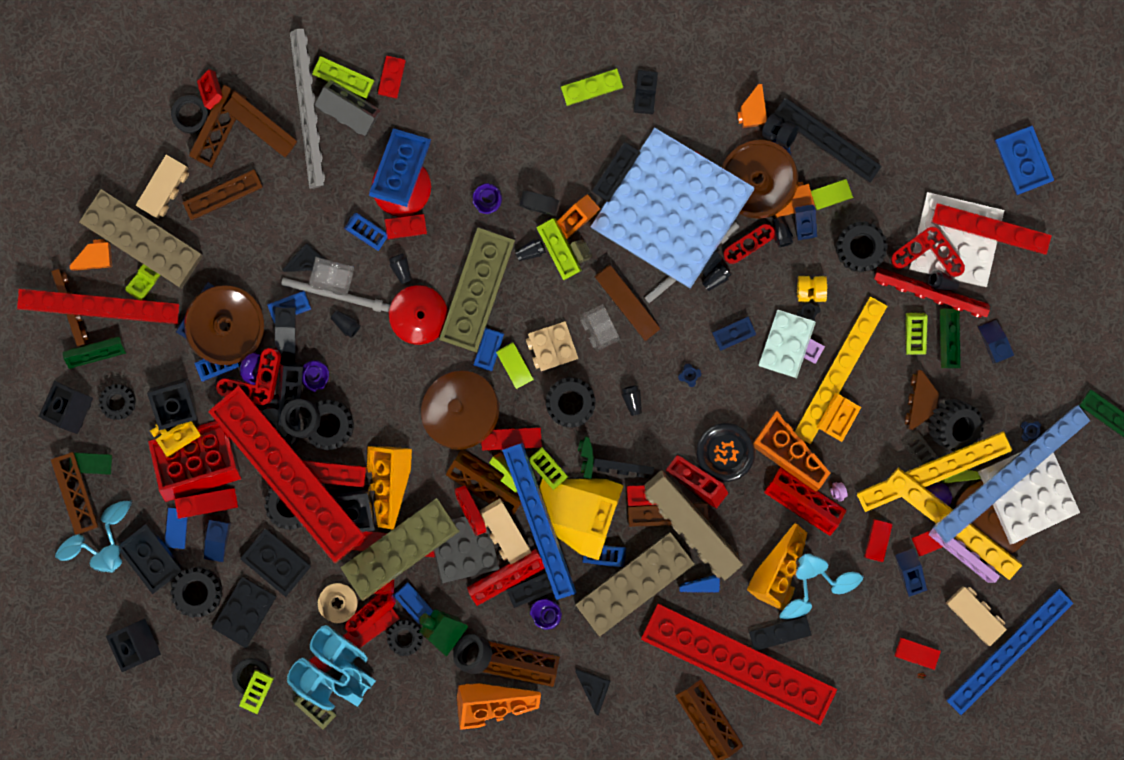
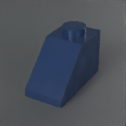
M997 320L978 327L993 364L1014 356L1009 341Z
M209 520L205 538L204 559L224 562L231 523Z
M914 548L895 555L908 597L927 591L922 565Z

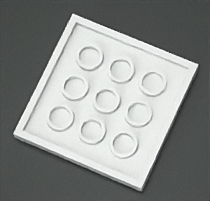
M927 192L917 235L929 227L938 228L965 265L964 273L953 278L960 282L987 287L997 241L933 224L931 221L937 203L999 221L1003 219L1004 210ZM928 231L929 236L927 237V239L934 240L936 244L932 246L935 249L936 246L943 243V241L940 240L939 242H937V240L935 239V236L937 234L935 232L931 233L930 231ZM915 242L913 253H919L921 245ZM942 246L939 248L938 254L946 258L949 255V250L947 247ZM930 249L910 263L909 270L926 274L940 270L948 274ZM952 255L950 259L944 262L946 265L948 262H950L952 265L951 271H956L957 273H959L960 271L958 270V268L960 267V265H955L952 262V260L955 259V257Z
M1021 452L978 471L983 484ZM1054 452L993 504L1010 544H1014L1080 513Z

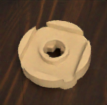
M334 583L327 586L321 592L318 599L320 614L333 623L348 621L355 614L358 606L356 593L348 585L342 583ZM336 597L339 600H343L344 604H341L340 609L332 605Z

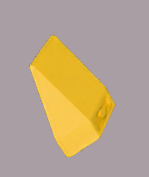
M542 479L539 490L556 537L580 555L599 561L624 485L607 479H566L553 490ZM551 479L550 481L554 483L557 479Z

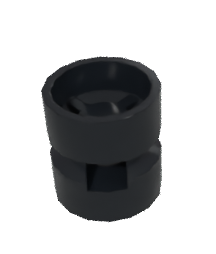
M772 114L763 127L762 136L770 141L776 140L777 144L787 149L796 139L799 126L790 121L785 122L784 118Z

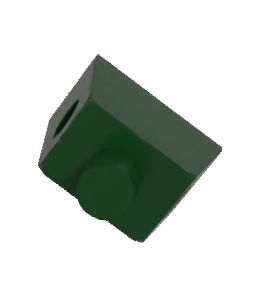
M435 609L431 615L422 614L419 619V623L423 625L420 633L446 657L468 627L460 618Z

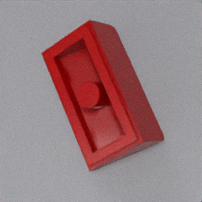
M873 519L864 558L884 562L893 524Z

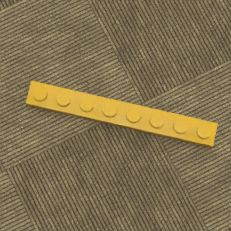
M869 297L795 430L796 435L809 444L812 443L819 430L816 428L835 393L839 394L884 314L887 305Z
M1003 431L905 473L923 487H926L1012 451V448ZM886 481L857 492L865 512L898 499L901 496L885 484Z
M899 467L885 483L936 524L953 511L952 508ZM971 523L954 537L963 542L968 549L978 554L981 559L994 567L1008 580L1022 567V563Z

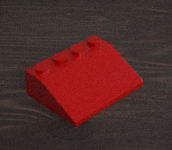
M216 421L197 426L196 429L201 436L168 457L156 439L148 441L159 492L165 502L241 479L230 437Z

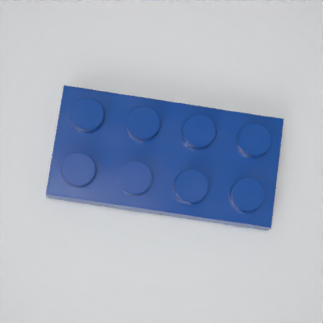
M393 128L369 196L408 207L431 139Z

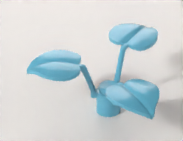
M132 501L115 503L108 507L101 516V521L106 523L105 527L111 543L110 546L103 548L98 553L83 543L85 540L83 535H75L62 543L56 552L55 558L61 561L70 560L80 552L81 548H86L94 554L90 560V566L93 569L114 572L122 564V559L119 557V546L114 544L110 524H117L123 519Z
M812 554L801 556L798 560L800 566L796 571V576L798 579L803 580L804 599H796L789 603L781 612L779 618L796 619L806 615L811 610L812 604L807 602V579L822 574L833 585L831 588L832 593L844 594L856 588L862 582L864 575L858 572H847L839 576L836 581H833L824 572L828 568L827 561Z

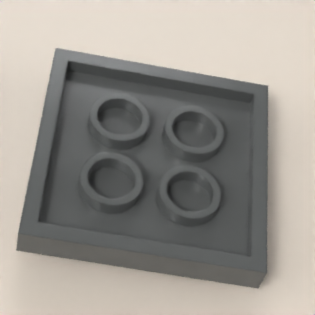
M466 517L452 519L460 532L433 550L441 584L499 570L494 544L489 536L491 533L490 528L487 526L486 533L476 536Z

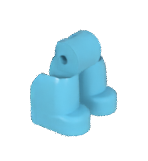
M324 625L314 634L310 643V649L321 661L344 674L340 680H336L318 669L313 663L301 658L291 667L287 676V682L298 695L322 709H334L335 706L329 701L332 691L358 707L363 700V695L368 688L372 687L376 680L352 663L357 657L366 662L367 657L355 644L342 637L331 627Z

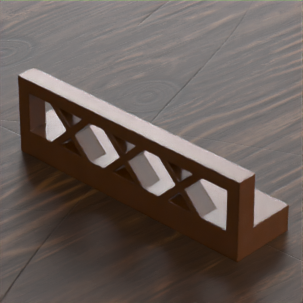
M225 85L221 90L223 97L212 108L189 154V157L211 168L236 121L230 115L231 121L228 125L221 127L219 122L220 116L228 113L223 111V107L227 104L231 94L235 92ZM239 94V95H240L241 97H243L245 100L247 99V97H245V96ZM220 130L222 135L221 141L212 144L210 139L212 132ZM211 148L213 152L210 162L200 158L203 150Z
M234 92L231 95V99L223 107L226 112L284 158L287 157L297 144L293 137L238 93Z
M463 449L446 473V476L462 486L465 485L469 491L489 504L501 499L503 504L508 501L514 505L512 510L505 506L511 517H513L521 504L518 492H514L501 482L503 475ZM454 468L462 471L463 476L454 473ZM471 480L477 481L480 486H474ZM487 491L494 492L496 497H491Z
M71 452L50 459L75 535L98 528L99 526L75 453ZM71 457L73 466L70 472L65 469L63 460ZM71 476L79 481L76 491L71 487L69 481ZM77 495L85 500L83 509L78 508L75 499ZM83 514L91 518L93 525L84 527L82 521Z
M489 642L491 648L496 653L492 655L488 667L483 672L554 687L559 656ZM512 653L515 658L508 659L504 654ZM531 657L534 662L526 663L523 658ZM543 662H555L554 668L545 667Z
M701 679L675 695L715 760H725L743 747ZM696 687L700 689L702 698L698 697L694 691ZM706 704L712 708V714L707 712ZM717 721L722 724L723 731L718 729ZM728 738L731 739L735 745L733 749H731L727 743Z

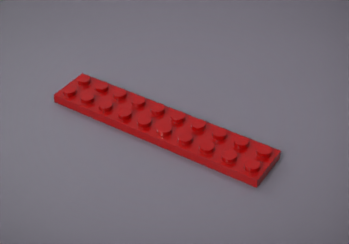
M240 386L236 387L208 411L334 563H337L366 538Z
M657 604L641 637V640L819 725H821L837 691L836 688L660 604Z

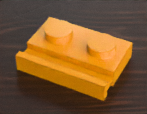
M835 393L816 428L842 442L861 407Z

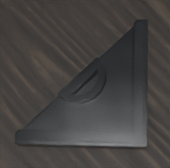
M306 243L282 270L284 272L332 270L333 267Z
M576 669L575 672L595 714L599 716L611 681Z

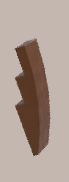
M610 264L594 276L644 341L660 330L656 322Z

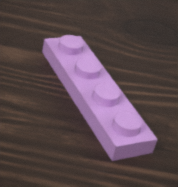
M934 528L928 534L986 582L996 583L1000 577L995 573L994 567L980 561L981 557L974 552H969L965 548L966 545L960 540L952 539L945 543Z

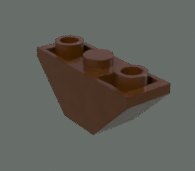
M917 370L916 374H912L911 385L914 386L913 394L909 393L908 405H911L910 413H906L904 424L908 425L907 429L913 430L934 415L933 411L935 408L937 409L939 393L921 370Z

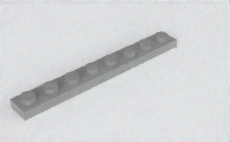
M295 29L290 32L308 182L309 189L324 185L325 174L321 168L322 153L319 151L318 144L320 142V135L316 128L315 96L311 89L313 79L312 74L309 73L310 56L306 49L308 39L304 29Z

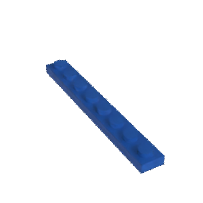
M520 443L503 450L555 598L558 600L576 593L524 445Z
M1058 589L946 701L962 715L1073 602Z

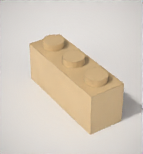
M165 155L136 206L157 219L160 216L164 217L169 209L167 206L169 200H174L179 192L177 187L180 182L184 183L189 175L187 172L189 168L170 156Z
M501 499L480 510L485 526H488L492 532L489 534L494 544L498 543L501 547L499 553L504 561L508 559L510 564H513L531 553L530 548Z
M962 586L946 604L987 646H991L1007 630L1003 626L1005 622L998 615L994 617L989 612L991 608L984 601L980 603L975 598L977 594L970 587L966 589Z

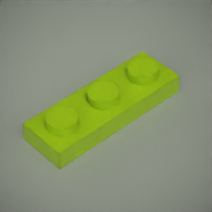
M321 56L312 75L327 82L332 80L367 99L375 82L364 75Z
M615 69L562 86L561 90L566 105L569 106L622 89L623 85L618 70Z
M556 218L536 227L563 280L582 271Z

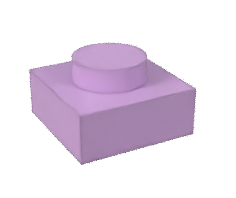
M810 339L804 358L816 364L825 346Z

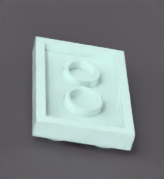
M777 310L759 366L797 378L816 322Z

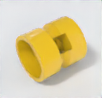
M798 276V302H809L811 299L815 302H826L827 277L815 276L814 279H811L810 276Z

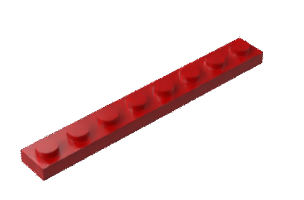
M19 289L17 310L178 324L179 304Z

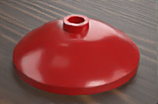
M422 166L408 207L378 198L374 199L378 206L388 214L399 217L413 215L426 205L430 197V177Z
M421 285L410 286L401 290L394 297L389 308V322L393 332L401 340L414 345L427 344L437 339L442 333L448 315L447 306L441 295L435 290ZM419 311H422L424 314L422 319L417 317Z

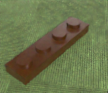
M254 169L183 202V205L190 220L193 221L262 189L263 186Z
M60 269L51 271L58 292L74 294L73 291L68 290L67 284L70 282L67 273H63ZM66 314L77 347L87 345L86 340L89 337L86 329L81 327L80 321H82V316Z
M693 503L708 520V504ZM658 505L628 506L629 527L672 525L670 518L665 519L660 514Z

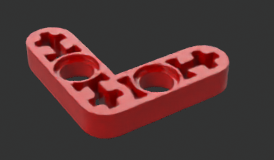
M936 227L927 228L891 256V264L895 268L902 269L930 249L950 276L958 277L965 270L963 261ZM928 231H930L931 233L935 232L937 234L935 236L937 242H939L940 240L943 241V243L937 245L935 249L932 246L936 244L934 240L927 239V237L929 236ZM917 242L921 245L919 253L911 251L910 246L912 243ZM942 246L947 247L949 250V255L946 258L938 254V250ZM906 248L908 254L913 258L910 260L909 256H907L903 260V265L901 263L897 264L895 262L897 260L896 255H904L906 252L903 249ZM952 255L955 257V259H953L952 262L955 265H960V267L958 268V270L960 271L959 273H957L956 271H951L952 265L950 262H948L947 265L944 262L950 259Z
M268 348L262 352L255 385L225 378L217 383V392L224 397L233 390L225 392V389L222 388V385L226 383L229 387L240 386L242 388L246 386L249 388L248 397L254 404H269L274 396L281 360L280 352L275 348ZM272 352V356H275V360H271L270 362V359L267 358V354H271ZM270 362V366H274V368H265L264 366L269 365ZM265 371H269L272 375L270 382L263 380V373ZM264 392L267 395V399L262 401V397L254 396V394Z

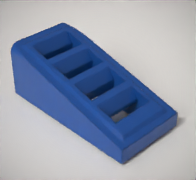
M358 213L353 214L344 230L377 251L380 250L387 239L385 231ZM356 221H361L356 230H353L352 228ZM364 224H366L367 228L363 234H359ZM372 228L375 231L368 240L366 236ZM380 233V238L378 239L376 244H374L372 241L374 240L376 235Z
M204 359L194 363L202 382L240 367L239 363L231 366L224 365L225 368L221 369L220 365L215 364L217 371L214 372L210 362ZM204 364H206L207 369L209 371L208 375H206L204 368L202 366Z
M604 545L601 561L590 560V558L588 559V557L583 556V563L624 567L626 548ZM607 550H611L610 562L606 561ZM615 551H618V559H617V562H614V561H615Z
M712 575L679 585V591L720 592V578Z

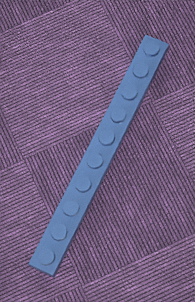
M1079 405L1072 408L933 527L945 543L952 540L1090 422Z

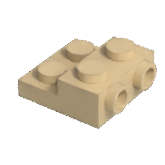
M566 321L528 334L529 338L526 339L529 350H534L536 357L532 359L535 368H540L541 372L578 359Z

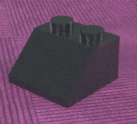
M188 377L150 388L147 392L159 430L198 419Z
M54 381L39 417L59 428L78 434L91 407L93 397Z
M370 485L330 492V495L361 532L375 530Z
M145 619L106 636L121 672L161 655L158 644L155 642L151 629Z

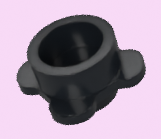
M810 301L803 302L801 310L797 311V315L815 321V316L820 313L821 309L819 306L811 304Z

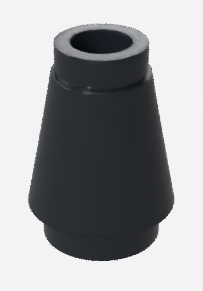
M785 217L773 219L774 238L778 247H786L793 244L792 239L794 236Z
M534 238L516 250L515 253L518 260L522 261L541 257L542 254L546 253L542 240Z
M403 253L389 259V266L401 284L412 280L407 257H404Z
M721 263L712 269L702 284L710 291L728 281L732 274Z
M940 270L933 271L929 276L928 283L933 289L956 291L959 287V280Z
M339 310L335 311L331 316V320L342 333L350 338L361 327L356 319Z
M637 385L623 388L621 395L630 415L641 414L640 389H638Z

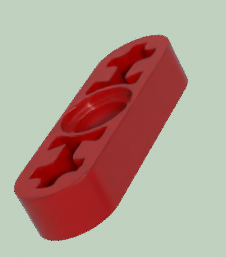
M768 224L761 225L726 248L723 254L724 260L729 264H735L770 242L775 235L773 227ZM761 229H769L771 231L769 233L770 238H761L760 241L762 243L759 245L753 234L756 233L759 236L762 234ZM752 239L755 243L754 248L751 250L745 249L743 246L744 240ZM740 244L741 250L746 254L742 256L740 252L736 255V260L733 258L728 259V251H736L739 249L736 245Z
M464 485L455 488L456 499L474 534L477 536L486 533L484 520L467 487Z
M392 593L378 594L346 622V630L353 637L362 635L394 607L396 598ZM375 610L372 616L367 617L370 611Z

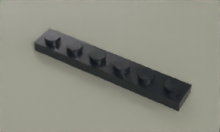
M787 98L783 100L774 114L784 118L785 122L790 121L798 125V132L867 182L870 183L881 169V165Z

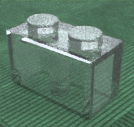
M315 257L309 285H313L312 287L318 290H332V293L337 295L348 294L354 267Z
M603 304L582 314L583 319L580 322L585 331L589 329L591 334L589 340L593 348L597 347L598 350H601L620 341V337Z

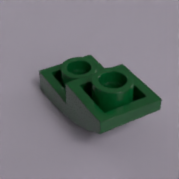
M585 437L584 440H580L578 451L581 452L580 456L588 458L587 462L583 461L581 473H584L583 477L591 479L593 472V450L589 437Z
M75 453L81 473L111 475L112 455ZM71 457L69 458L68 472H70L73 466Z

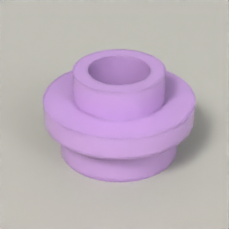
M842 482L832 484L830 489L832 497L839 502L843 501L847 497L846 487Z

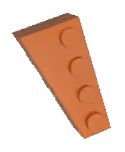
M778 411L772 415L753 442L755 449L814 491L819 490L830 475L829 470L809 450L804 441L796 435L791 426L783 420Z

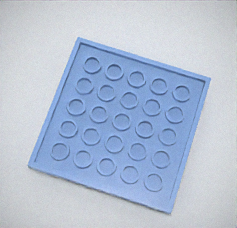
M654 128L639 151L641 152L610 201L606 202L591 228L681 284L691 288L754 191V187Z

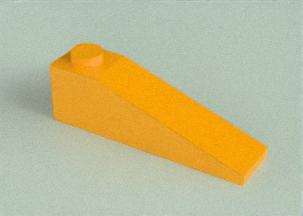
M368 446L367 469L368 473L372 472L373 483L370 486L371 491H375L376 501L374 502L378 527L394 529L411 471L412 449Z
M793 524L756 570L747 588V591L757 599L782 611L789 604L793 596L795 587L790 585L792 576L796 575L797 571L796 559L802 556L807 532L798 524Z

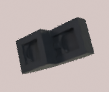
M638 70L634 113L653 115L658 72Z

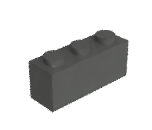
M332 80L323 87L314 105L323 113L333 116L338 122L346 124L356 133L364 136L372 129L381 112L377 107Z

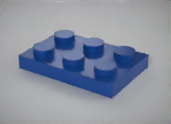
M1033 125L995 140L1016 196L1054 181Z

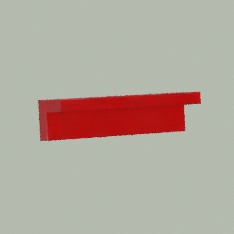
M302 460L320 483L364 487L367 467Z
M780 467L764 492L829 536L839 526L847 511L820 492L811 489L782 467ZM780 475L786 478L789 484L780 481ZM796 488H801L805 494H800ZM813 499H818L822 505L818 506L814 503ZM833 509L839 513L838 518L832 515L830 510Z
M536 549L531 551L530 554L515 563L508 564L467 587L468 593L476 606L544 569L545 567Z

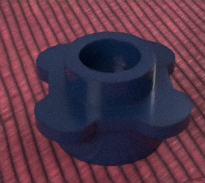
M691 364L684 365L683 372L678 375V379L681 382L688 383L689 387H694L697 378L702 373L699 369L692 368Z
M1038 421L1034 423L1023 422L1021 424L1023 429L1022 440H1036L1040 437L1041 424Z

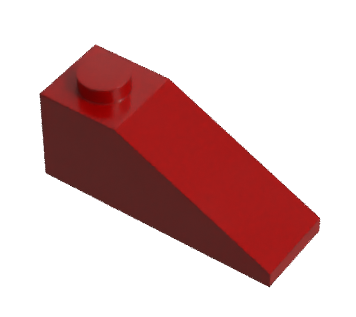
M541 428L493 430L482 441V451L503 450L523 443L524 448L542 447Z
M679 455L675 457L666 469V472L716 509L728 495L723 483Z
M235 488L174 499L178 519L238 508Z

